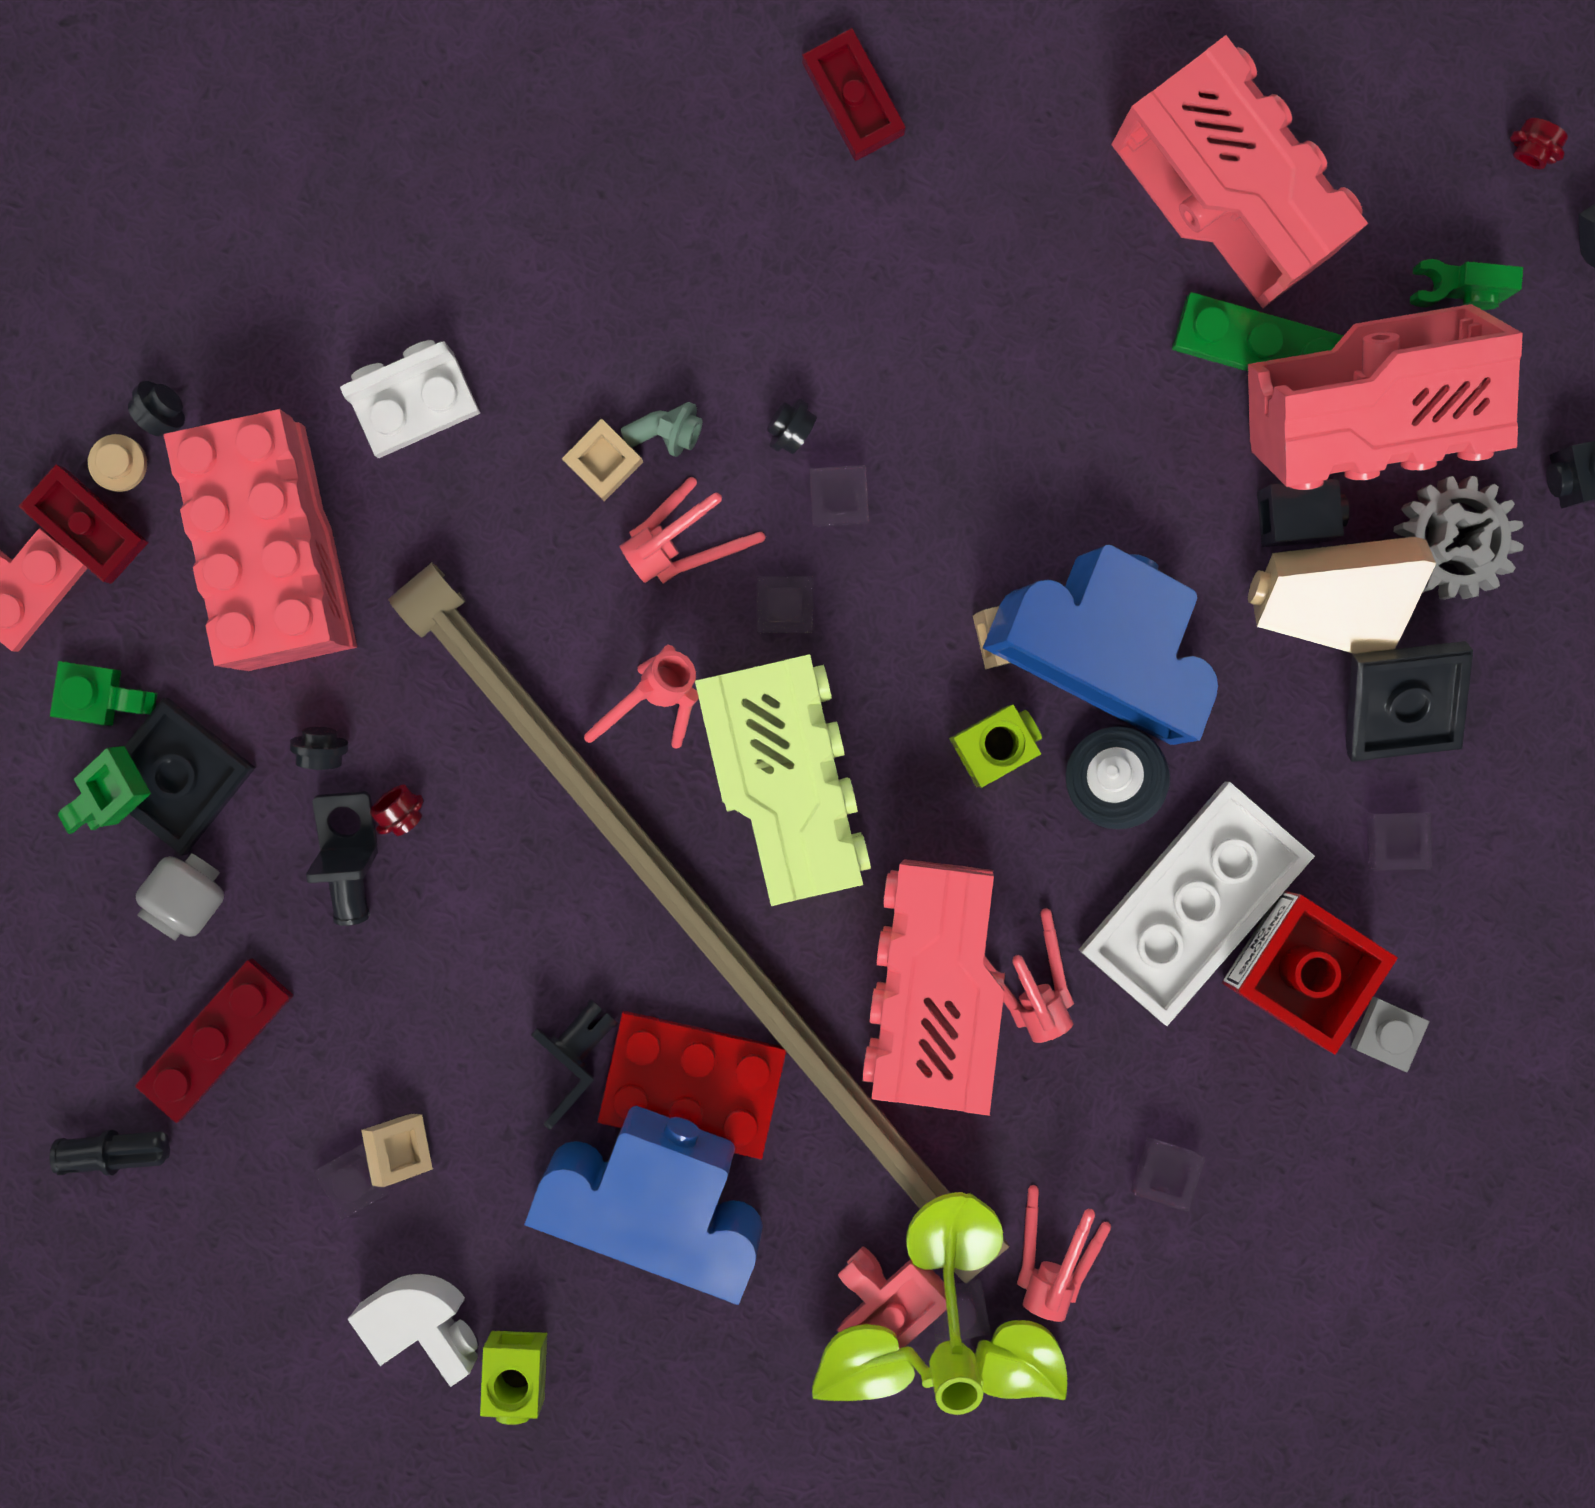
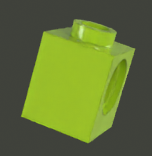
M1014 704L1000 709L949 738L975 786L980 788L1041 755L1035 742L1042 739L1036 723L1027 710L1018 713ZM995 727L1007 730L1013 739L1011 753L1001 760L992 758L985 748L986 736Z
M491 1331L483 1347L480 1416L496 1417L497 1422L508 1425L522 1424L530 1418L538 1419L545 1400L547 1333ZM506 1370L519 1371L525 1376L528 1384L519 1388L512 1387L503 1380L501 1373Z

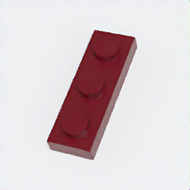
M253 958L247 960L139 1080L135 1087L177 1124L185 1118L294 995Z

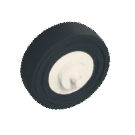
M1126 727L1104 728L1087 736L1074 749L1066 770L1067 791L1074 806L1092 823L1109 829L1132 828L1149 820L1163 805L1170 784L1168 763L1158 745L1142 732Z

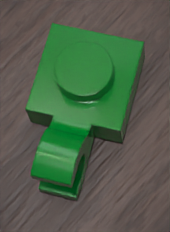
M1426 259L1413 267V274L1428 276L1433 281V291L1418 290L1410 296V303L1414 306L1425 308L1436 304L1446 297L1463 299V305L1473 304L1481 310L1494 309L1499 306V303L1522 289L1524 267L1478 262H1465L1461 266H1453L1436 259Z
M58 661L50 717L113 726L115 710L150 715L156 707L158 693L119 687L121 670Z
M125 746L106 748L74 778L81 794L74 801L63 807L59 811L58 817L68 834L74 833L85 823L88 824L90 830H96L99 827L118 824L151 794Z

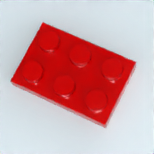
M623 1011L598 1123L622 1128L629 1109L633 1106H639L668 1118L679 1117L693 1122L700 1130L733 1142L735 1154L762 1159L786 1050L780 1045Z

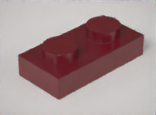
M852 28L802 54V64L855 161L904 136L906 127Z
M57 464L18 506L101 581L112 584L149 543L70 471Z

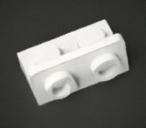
M433 340L417 343L403 352V359L385 367L381 363L362 367L351 375L353 381L340 387L344 398L352 404L372 451L377 458H381L480 414L454 352L444 341L437 344Z

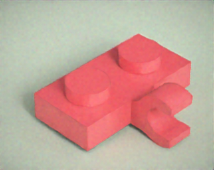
M39 528L13 560L0 550V642L14 652L20 651L87 569L84 564L44 529Z
M862 1246L847 1261L848 1265L838 1273L841 1281L864 1301L842 1321L837 1329L838 1332L856 1325H879L892 1330L898 1338L899 1348L908 1345L947 1310L943 1280L933 1270L918 1268L911 1259L886 1280L876 1257L867 1248Z

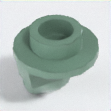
M687 402L669 412L660 410L652 412L622 427L621 433L624 441L631 448L657 435L662 436L669 454L678 457L684 448L687 450L694 448L702 429L703 420L696 416V404Z

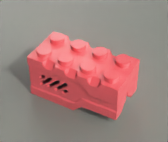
M1225 35L1204 53L1132 105L1111 145L1181 238L1213 242L1260 306L1264 308L1331 258L1360 232L1368 222L1362 216L1361 204L1354 193L1345 187H1341L1338 190L1334 189L1322 174L1327 169V161L1321 149L1312 141L1299 143L1287 126L1292 123V115L1284 100L1276 94L1264 96L1252 81L1257 76V69L1251 56L1244 49L1236 48L1227 35Z
M1473 304L1356 323L1353 324L1332 350L1248 364L1249 426L1252 453L1286 487L1309 490L1322 486L1324 480H1327L1332 473L1344 472L1346 478L1368 480L1378 477L1380 471L1385 470L1387 464L1401 462V467L1408 470H1427L1435 467L1437 461H1442L1445 454L1457 452V457L1460 459L1480 461L1493 457L1495 451L1517 448L1519 370L1523 333Z
M281 409L164 434L172 475L179 483L183 500L180 512L184 530L192 541L196 563L193 566L197 590L204 598L208 614V621L205 626L214 666L252 671L357 648L332 528L323 509L306 427L299 422H294L293 418Z
M904 859L899 865V871L891 870L887 874L884 908L894 909L893 927L884 926L883 931L880 932L877 966L888 968L886 983L877 982L871 1003L870 1023L881 1025L879 1038H870L864 1062L863 1081L873 1082L871 1099L990 1116L1005 973L998 972L985 956L994 881L993 870Z

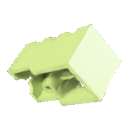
M809 654L696 680L695 684L722 801L725 803L727 812L736 810L752 821L771 906L863 885L860 871L871 869L864 836L861 835V832L851 834L847 814L856 813L858 810L850 778L838 779L834 758L844 756L845 754L837 721L825 723L821 702L830 701L832 698L824 665L813 667Z

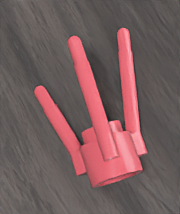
M689 477L645 522L629 532L632 538L621 544L620 549L644 583L658 576L664 584L681 572L762 543L766 538L765 534L757 532L672 562L671 559L678 555L679 552L671 539L722 501L721 494L715 492L665 529L658 526L697 485V480L694 477Z
M666 645L658 655L638 666V672L642 674L641 682L585 733V741L588 743L593 742L641 700L647 699L656 706L668 707L676 703L679 704L671 745L673 748H680L686 734L692 706L699 699L697 690L692 688L696 681L694 664L687 656L677 652L672 645Z
M1048 908L1041 910V919L1055 990L1052 991L1049 984L1037 986L1023 957L1020 955H1015L1012 962L1025 990L1019 997L1021 1004L1004 983V1004L1010 1010L1017 1027H1026L1032 1041L1035 1043L1047 1042L1060 1037L1073 1026L1067 1009L1074 1005V1001L1066 985L1056 929L1054 928L1051 910Z
M1031 1185L1028 1188L1023 1261L1017 1285L1027 1290L1022 1305L1028 1311L1047 1320L1062 1322L1066 1318L1070 1303L1076 1302L1081 1284L1099 1254L1111 1230V1224L1103 1222L1076 1266L1095 1218L1094 1210L1086 1209L1077 1226L1062 1265L1043 1261L1040 1269H1036L1039 1188L1036 1185Z

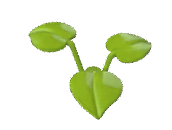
M955 1192L939 1196L926 1203L913 1217L906 1235L908 1254L915 1266L925 1270L943 1268L950 1340L942 1342L936 1347L929 1361L930 1367L925 1364L912 1347L899 1348L898 1338L892 1330L879 1325H856L842 1330L828 1343L812 1385L813 1399L829 1401L878 1399L896 1394L905 1389L914 1379L915 1368L921 1375L923 1387L934 1388L935 1399L939 1408L946 1413L960 1415L976 1409L983 1399V1392L987 1395L1004 1399L1048 1397L1065 1400L1067 1395V1371L1057 1340L1047 1328L1036 1322L1026 1320L1005 1322L996 1329L991 1342L988 1340L978 1342L975 1354L962 1343L954 1268L972 1271L988 1265L998 1256L1002 1248L1003 1230L998 1216L988 1205L971 1193Z

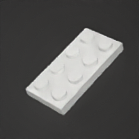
M1224 782L1079 948V951L1159 1021L1168 1026L1315 856L1231 782Z

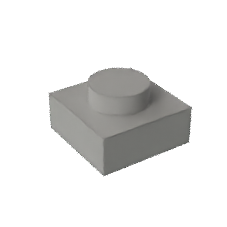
M1372 997L1351 1048L1408 1072L1430 1021Z

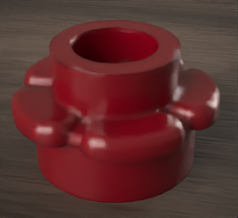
M1529 118L1525 121L1521 130L1514 131L1510 137L1511 142L1517 146L1513 154L1514 158L1534 169H1544L1547 163L1554 164L1557 161H1561L1565 156L1562 148L1568 139V135L1561 127L1550 121L1540 118Z
M406 785L396 786L382 795L370 809V815L379 824L376 828L377 832L388 834L392 831L396 836H401L414 828L423 816L419 811L424 802L423 797L413 794Z

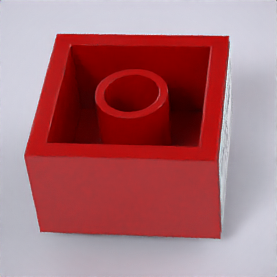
M1284 891L1267 911L1223 979L1222 984L1314 1044L1336 1055L1398 957L1304 896Z

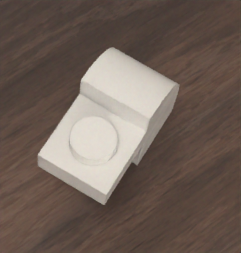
M413 1274L395 1279L362 1301L348 1318V1321L380 1366L418 1340L449 1386L452 1387L470 1374L478 1358L475 1352L478 1348L477 1340L470 1327L462 1320L454 1322L451 1318L457 1313L465 1297L452 1284L436 1276Z

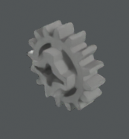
M1451 476L1438 481L1437 489L1429 485L1418 490L1417 495L1420 502L1412 501L1403 505L1401 510L1410 518V521L1394 526L1393 532L1406 538L1418 537L1425 539L1426 525L1429 527L1427 543L1436 565L1423 592L1432 590L1439 585V599L1454 598L1457 592H1459L1462 599L1479 596V587L1484 591L1499 587L1500 584L1496 574L1505 575L1513 573L1516 567L1507 559V555L1523 551L1524 545L1511 540V532L1522 528L1523 522L1516 520L1508 521L1506 514L1515 504L1512 500L1500 504L1494 500L1499 488L1497 485L1492 484L1477 491V477L1470 476L1465 478L1458 485L1455 478ZM1460 503L1473 507L1477 512L1464 511ZM1473 526L1470 531L1464 534L1465 537L1459 542L1460 547L1445 550L1448 545L1454 542L1453 538L1459 534L1458 529L1462 530ZM1442 563L1454 564L1459 572L1463 571L1465 575L1449 573L1440 568L1439 565Z

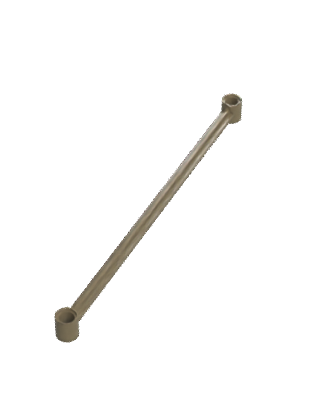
M431 562L393 594L388 600L399 616L420 637L423 638L430 631L436 636L917 1207L921 1209L934 1198L949 1194L950 1192L460 614L457 608L465 602V599L460 592L457 594L443 579L445 576L443 572ZM1004 1237L998 1256L1010 1247ZM988 1265L972 1271L954 1268V1272L967 1284Z

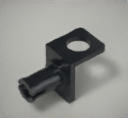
M366 791L321 794L313 799L320 852L306 872V878L308 883H329L334 913L333 922L340 926L356 925L368 920L370 916L363 878L377 856L378 848L374 818L370 815L372 807L371 796ZM341 806L355 810L361 820L360 829L350 835L336 832L329 822L330 812Z
M591 999L559 1038L554 1035L549 1038L538 1028L531 1034L535 1040L581 1079L544 1121L543 1125L549 1130L593 1082L594 1077L584 1069L587 1064L583 1060L611 1028L618 1024L606 1013L589 1030L587 1028L588 1025L602 1010Z

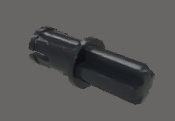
M106 1130L101 1136L56 1139L51 1146L49 1159L53 1173H57L58 1176L67 1173L101 1171L103 1175L113 1176L117 1174L119 1169L160 1166L169 1158L171 1149L168 1135L161 1131L119 1135L115 1130Z

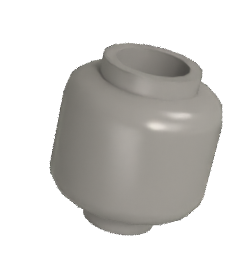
M192 853L185 862L176 857H164L136 893V901L142 908L137 916L175 941L180 934L188 937L196 936L223 902L224 892L221 887L213 882L220 872Z

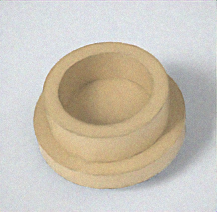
M112 434L101 438L93 445L88 456V469L94 481L101 487L115 492H123L136 487L142 481L147 470V458L143 448L135 440L124 435Z

